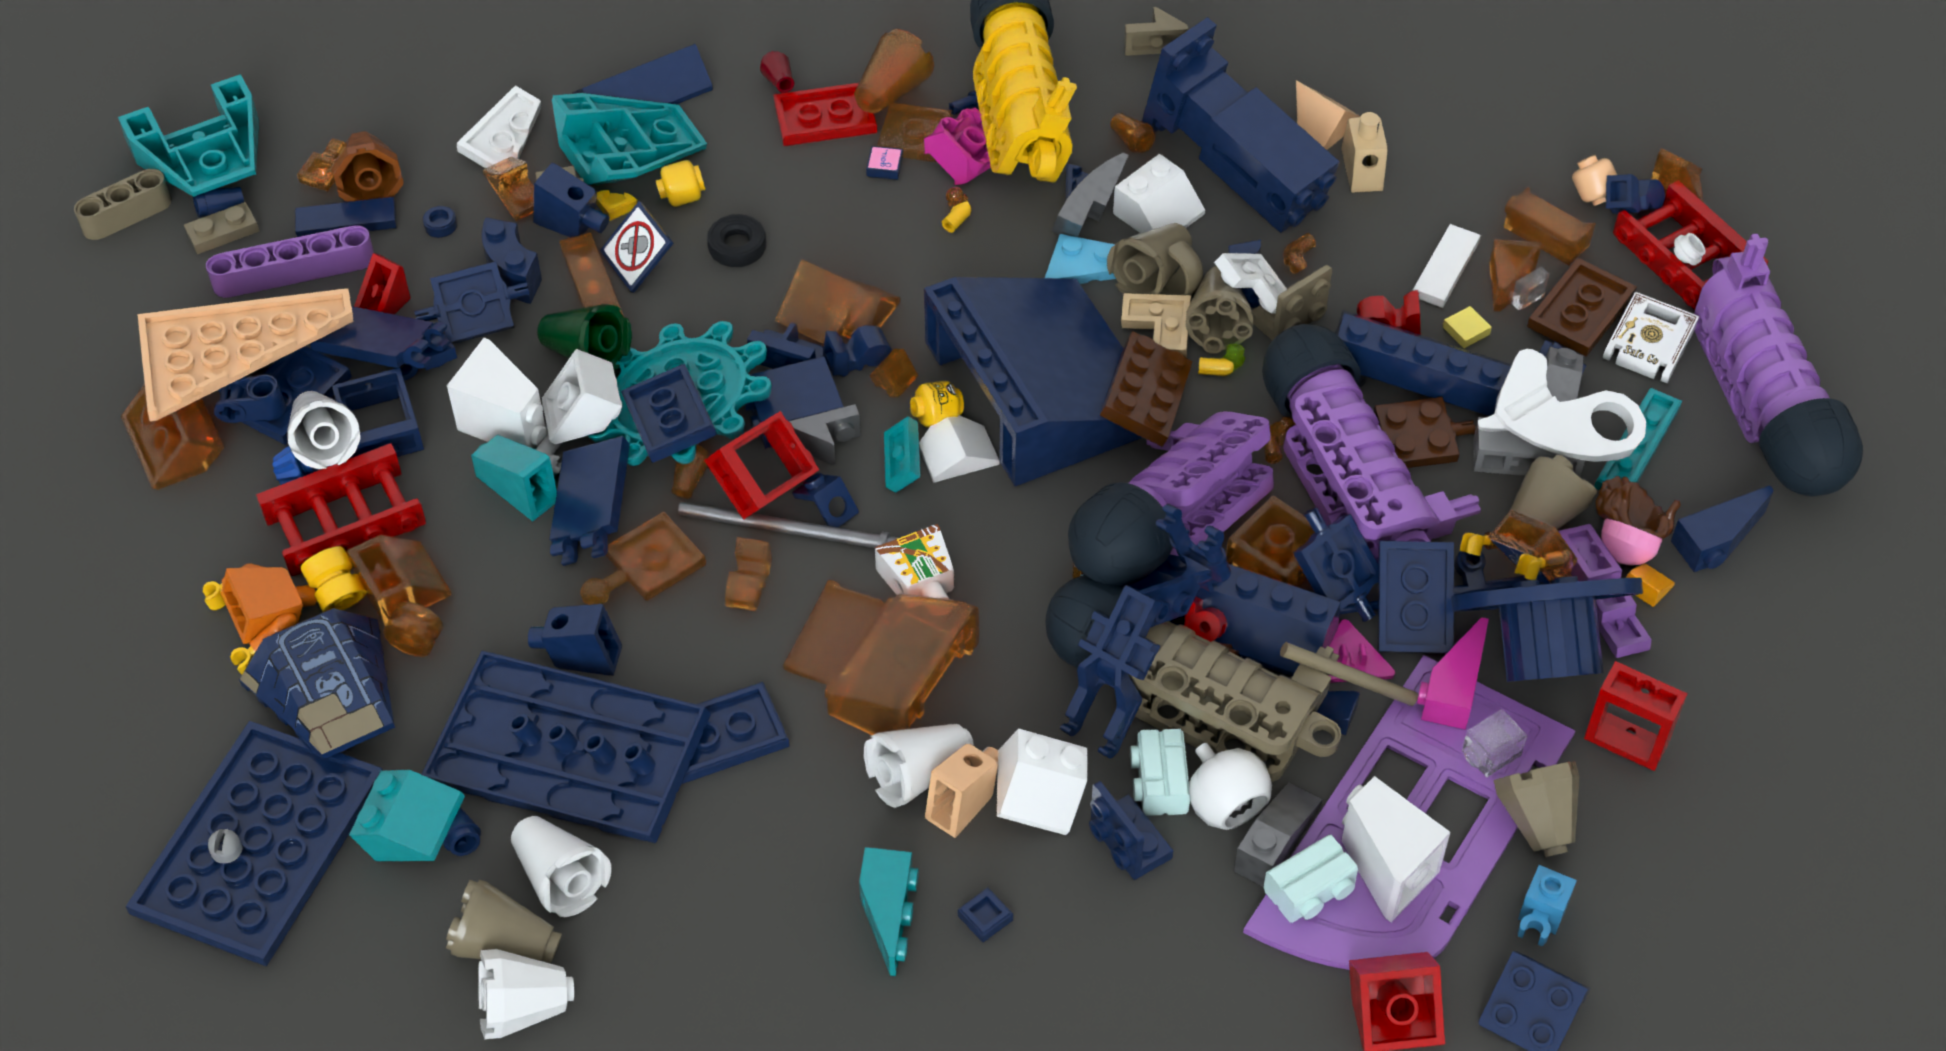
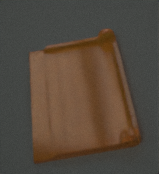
M828 580L785 660L783 668L790 673L853 693L896 607L883 603L880 599L840 587L839 583L834 580Z

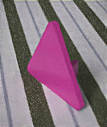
M1341 620L1329 646L1334 649L1333 653L1339 655L1337 662L1381 679L1394 678L1395 670L1349 620ZM1329 675L1331 677L1330 683L1347 682L1337 677Z

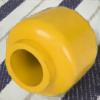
M683 160L662 167L660 171L662 179L655 180L660 198H668L669 203L674 207L699 200L701 198V191L706 190L699 166H693L689 160Z

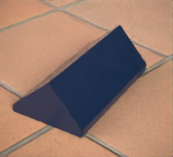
M693 44L574 91L572 94L587 93L677 105L713 90V86L696 44Z

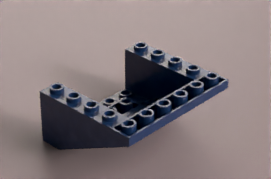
M953 277L924 288L925 343L939 365L963 358L1000 417V463L1014 486L1021 485L1143 438L1100 416L1124 348L1077 279Z

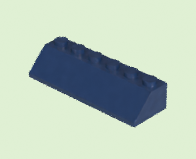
M1342 310L1336 334L1344 341L1357 362L1361 375L1431 398L1443 397L1444 402L1487 416H1491L1495 412L1498 394L1512 365Z
M1170 554L1166 561L1151 574L1128 586L1142 590L1181 577L1187 571V566L1180 560L1179 556ZM1230 564L1231 575L1227 581L1219 582L1212 580V586L1214 587L1212 593L1200 587L1196 597L1203 600V609L1217 608L1224 613L1227 619L1226 631L1214 641L1232 644L1233 649L1240 652L1241 658H1250L1262 664L1263 667L1291 677L1300 663L1280 656L1282 645L1288 642L1316 653L1320 646L1325 649L1327 646H1330L1338 629L1341 602ZM1185 616L1178 617L1169 622L1177 626L1180 624L1185 626Z

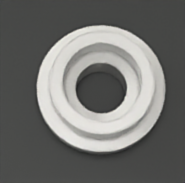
M1688 233L1685 236L1680 235L1674 240V253L1681 262L1689 263L1690 265H1697L1701 262L1702 256L1706 251L1703 243L1696 235Z

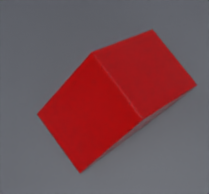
M373 253L354 307L395 315L411 299L403 266L377 253Z

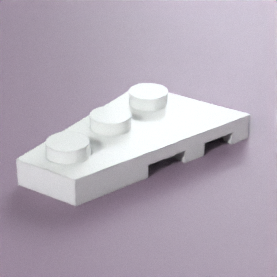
M514 86L457 142V151L509 182L541 110V100Z

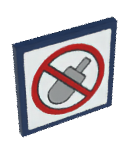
M638 201L600 249V252L627 288L634 293L674 243L644 204Z

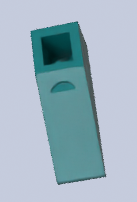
M865 847L859 879L860 900L890 976H896L898 961H906L908 938L902 937L904 926L911 927L913 903L908 902L909 891H917L919 868H912V852Z

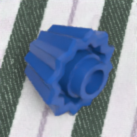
M289 446L273 457V472L280 485L317 471L316 468L306 466L298 460Z

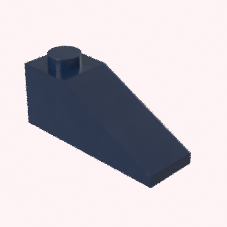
M1769 485L1678 519L1671 542L1693 572L1720 566L1764 515L1774 490Z

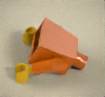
M248 563L240 568H227L221 584L210 581L203 586V593L206 596L205 603L209 609L219 610L226 605L243 644H250L248 649L239 647L231 652L230 659L235 666L240 664L237 670L241 675L264 638L298 624L302 607L314 606L316 604L315 588H311L309 585L295 586L288 570L283 567H263Z

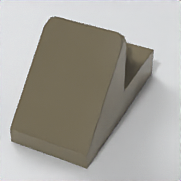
M1153 7L1152 23L1125 24V56L1161 54L1164 46L1188 31V25L1163 10Z

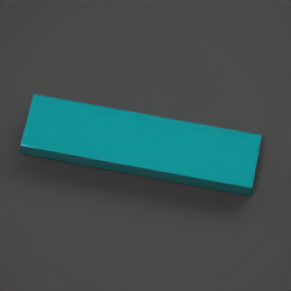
M1653 388L1649 389L1639 406L1646 419L1645 437L1630 456L1619 460L1607 461L1595 482L1594 487L1597 490H1600L1605 480L1612 479L1615 476L1620 478L1626 476L1630 482H1639L1679 412L1682 400ZM1626 428L1625 432L1623 433V435H1622V437H1621L1620 440H1623V439H1626V438H1627V436H1628V430H1627V428Z

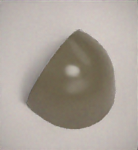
M1179 241L1169 247L1168 253L1179 263L1180 267L1160 293L1162 295L1192 296L1202 281L1203 266L1201 259L1188 242Z

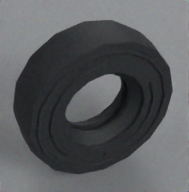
M743 214L728 215L718 219L710 227L707 236L708 250L713 259L722 265L743 267L761 258L766 249V233L761 223L751 216ZM735 234L745 235L749 238L748 243L740 247L728 246L724 241L728 236Z

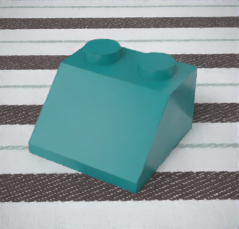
M412 770L380 771L349 836L375 861H435L465 795L459 790Z

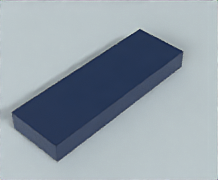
M394 197L295 208L297 237L357 225L366 228L368 231L397 228Z

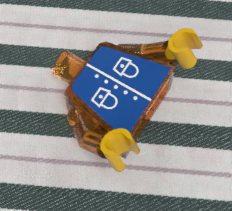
M1513 510L1508 512L1493 531L1486 532L1484 536L1466 532L1462 537L1460 551L1481 556L1483 545L1488 550L1500 549L1516 566L1514 573L1523 574L1528 580H1539L1545 584H1550V580H1554V578L1572 577L1570 572L1577 563V557L1554 526Z

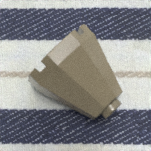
M1575 761L1541 767L1522 774L1517 773L1493 780L1497 796L1534 852L1543 850L1545 857L1568 852L1566 844L1575 842L1580 777Z

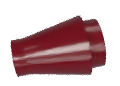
M771 51L765 54L760 65L762 75L779 92L787 93L791 91L795 83L792 78L789 58L779 51Z

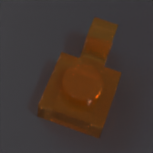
M333 138L329 141L322 154L313 152L297 173L299 182L328 192L335 182L332 167L345 144L344 141Z

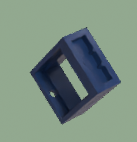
M400 367L332 385L336 401L342 403L351 411L399 398L406 420L360 432V441L352 458L390 443L397 457L424 450Z

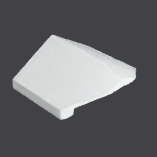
M960 415L958 417H947L930 426L919 442V451L933 483L999 465V458L985 427Z

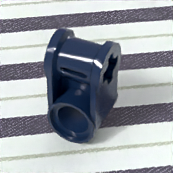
M273 376L243 377L218 390L220 398L214 406V415L227 423L256 420L271 421L281 417L285 413L287 406L278 382Z

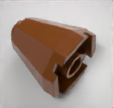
M366 131L351 134L332 167L338 195L347 202L394 197L404 184L397 154L376 136Z

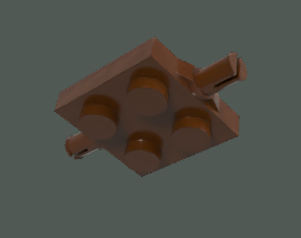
M1443 397L1375 405L1374 408L1380 428L1386 432L1394 445L1396 455L1403 460L1407 468L1458 462L1460 453L1455 437L1475 434L1473 420L1452 421L1448 416Z

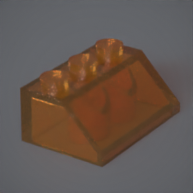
M144 383L121 415L152 489L159 490L206 472L224 448L202 398L157 421H149Z

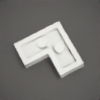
M1222 253L1214 263L1221 271V277L1224 282L1232 288H1252L1259 297L1260 305L1266 311L1276 313L1278 295L1287 290V288L1261 254Z

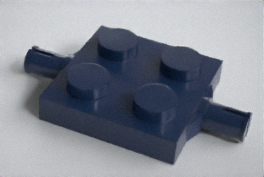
M495 261L430 278L434 291V306L414 310L416 319L431 321L438 319L439 322L445 323L447 325L445 335L452 344L515 328L510 313L511 300L530 295L527 282L507 287L501 279L497 262Z
M1318 507L1308 510L1304 513V516L1314 533L1309 541L1295 550L1293 554L1316 594L1341 602L1340 611L1347 605L1354 604L1363 622L1372 619L1373 616H1376V612H1374L1366 596L1369 594L1372 586L1378 582V563L1351 514L1343 515L1330 525H1326Z

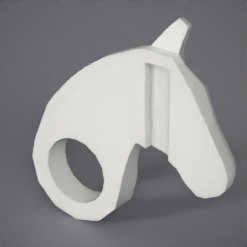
M1533 349L1519 351L1498 394L1494 414L1478 420V429L1481 431H1510L1530 444L1549 452L1592 462L1619 460L1630 456L1645 437L1646 419L1639 406L1621 393L1605 390L1571 401H1557L1556 396L1552 397L1547 388V359L1543 354ZM1606 410L1617 414L1627 426V438L1613 441L1602 437L1592 425V413Z

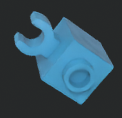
M1539 865L1518 917L1521 920L1518 928V937L1523 938L1526 930L1529 928L1537 929L1540 932L1538 945L1544 946L1550 933L1556 935L1577 880Z

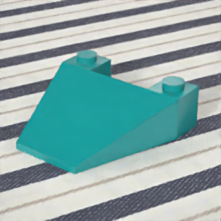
M241 74L210 85L220 116L163 136L149 106L118 117L126 143L137 165L144 169L160 170L164 175L165 181L193 197L255 175L259 119L252 94Z

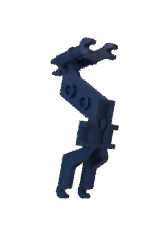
M1170 504L1163 506L1162 510L1166 513L1164 519H1158L1156 526L1169 534L1170 544L1176 549L1180 560L1187 566V571L1181 577L1142 590L1125 585L1110 618L1094 611L1091 618L1095 621L1086 640L1080 639L1078 646L1092 654L1077 667L1078 688L1065 713L1066 717L1069 718V722L1062 724L1060 730L1069 736L1076 735L1082 728L1099 689L1104 684L1115 689L1117 707L1103 735L1107 739V743L1105 746L1098 748V752L1109 759L1119 752L1127 731L1142 703V697L1129 675L1144 680L1160 648V645L1146 638L1149 629L1187 615L1200 587L1212 593L1214 590L1212 580L1225 582L1231 575L1225 549L1221 547L1224 541V532L1209 525L1205 528L1208 538L1195 545L1191 541L1189 530L1185 528L1182 521V511Z

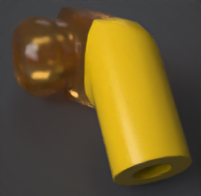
M960 187L950 188L945 196L949 201L950 213L942 220V226L950 233L954 232L971 214L968 197Z

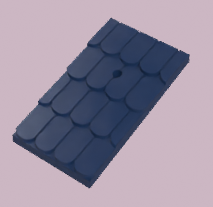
M482 650L421 775L459 790L462 793L484 797L487 801L545 813L556 819L596 827L603 832L656 843L711 713L704 706Z

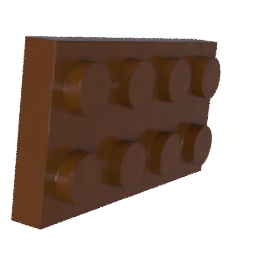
M1132 331L1126 340L1100 416L1163 447L1169 438L1193 361L1185 358L1184 355L1177 351H1171L1155 343L1148 336Z

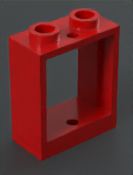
M781 411L718 449L704 460L743 520L819 471L812 454L804 447L796 435L793 425L786 420ZM762 434L765 435L792 476L791 479L766 495L763 494L736 453L738 449Z
M1615 661L1600 688L1584 739L1655 771L1670 742L1688 693ZM1641 689H1647L1649 693H1643ZM1609 703L1660 725L1661 728L1658 735L1606 712Z

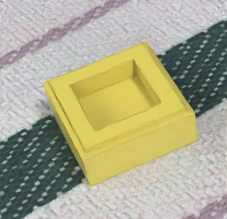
M1471 306L1444 319L1443 328L1463 348L1489 336L1492 329Z

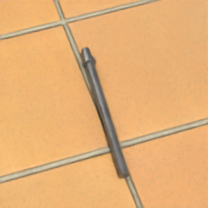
M683 501L680 502L678 508V515L870 548H875L898 539L897 537H891L889 532L882 531L879 535L760 514H752L743 520L737 510Z

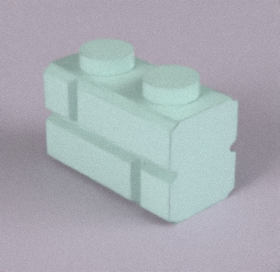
M1163 729L1162 732L1158 730H1140L1137 734V745L1130 746L1131 769L1138 768L1139 778H1133L1134 801H1141L1142 811L1146 816L1163 815L1164 813L1168 815L1186 814L1189 812L1190 794L1183 731L1181 729Z
M1327 835L1267 871L1263 888L1272 902L1278 905L1279 910L1289 922L1293 923L1301 917L1308 920L1316 916L1323 909L1324 903L1334 897L1336 900H1342L1354 890L1358 868L1352 858L1346 852H1343L1341 845L1332 835Z

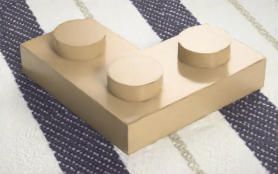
M1124 293L1121 326L1122 328L1154 329L1153 340L1155 343L1171 351H1177L1187 358L1189 333L1186 329V311L1191 303V295Z

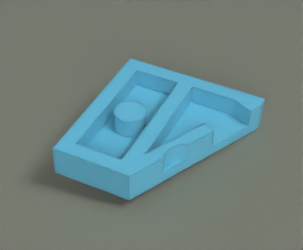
M1060 234L1045 278L1077 279L1079 284L1088 283L1092 280L1116 279L1113 273L1109 275L1107 269V256L1111 247L1115 244Z

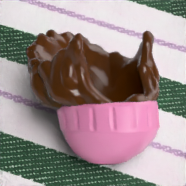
M1615 476L1612 479L1605 480L1599 490L1595 505L1597 514L1604 520L1601 539L1616 562L1634 566L1652 560L1658 554L1662 539L1668 537L1673 531L1675 515L1681 506L1680 500H1674L1669 509L1663 512L1662 507L1655 506L1653 499L1648 496L1647 491L1641 488L1638 483L1630 482L1628 477L1620 478Z

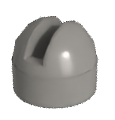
M219 829L212 833L208 839V850L213 860L226 864L233 862L240 856L242 844L234 831ZM223 841L222 851H220L218 848L220 842Z

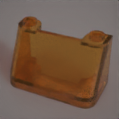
M901 593L896 595L895 598L890 597L882 609V616L838 678L833 677L828 683L825 690V697L828 698V714L870 735L878 732L909 729L916 717L921 719L923 716L925 700L955 656L960 659L964 654L970 656L978 645V607L964 601Z

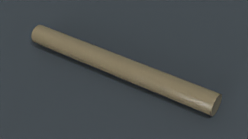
M1285 642L1281 647L1280 656L1410 706H1413L1417 701L1418 693L1288 642Z

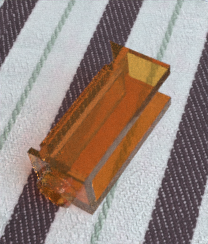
M1529 187L1518 196H1512L1504 210L1507 213L1504 228L1567 265H1570L1590 246L1596 223H1583L1530 193Z

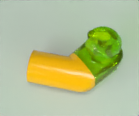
M1229 344L1226 355L1220 359L1200 357L1198 374L1230 375L1244 364L1246 359L1243 356L1245 352L1244 347L1240 344Z

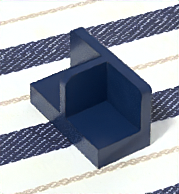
M791 322L784 334L768 329L764 330L763 333L752 330L747 338V344L753 341H761L766 345V359L759 365L772 369L823 357L824 346L799 339L797 323Z

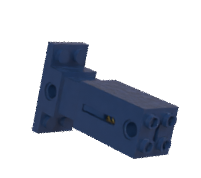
M1207 17L1162 48L1140 130L1149 137L1158 130L1164 131L1167 129L1172 134L1180 128L1202 148L1199 159L1276 230L1282 233L1291 225L1293 227L1298 226L1311 210L1318 211L1326 204L1329 199L1327 193L1336 181L1335 173L1340 161L1257 87L1247 92L1225 73L1229 62L1212 48L1214 43L1213 36L1217 25Z

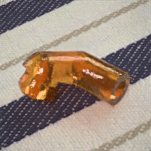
M1310 233L1302 235L1284 249V263L1290 267V271L1294 274L1307 267V262L1302 256L1316 246V241Z
M1283 417L1280 421L1270 426V441L1263 446L1265 460L1268 463L1276 464L1282 460L1281 446L1284 444L1286 432L1290 427L1296 425L1292 418Z

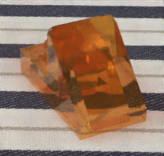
M511 156L483 169V174L515 221L534 213V185L528 178L527 163Z

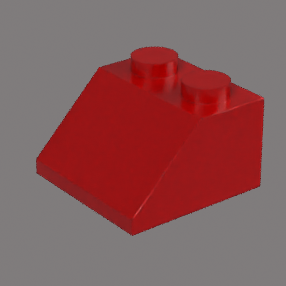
M1429 952L1349 960L1351 999L1363 1051H1390L1445 1044L1440 965Z

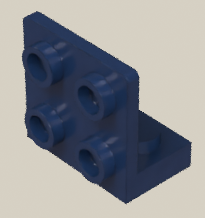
M1101 781L1093 784L1089 827L1094 837L1099 842L1104 841L1109 847L1111 856L1119 869H1126L1133 880H1136L1173 858V849L1129 794L1116 801Z
M1513 951L1479 1019V1025L1528 1051H1558L1580 1005L1584 1003L1591 988L1518 951Z

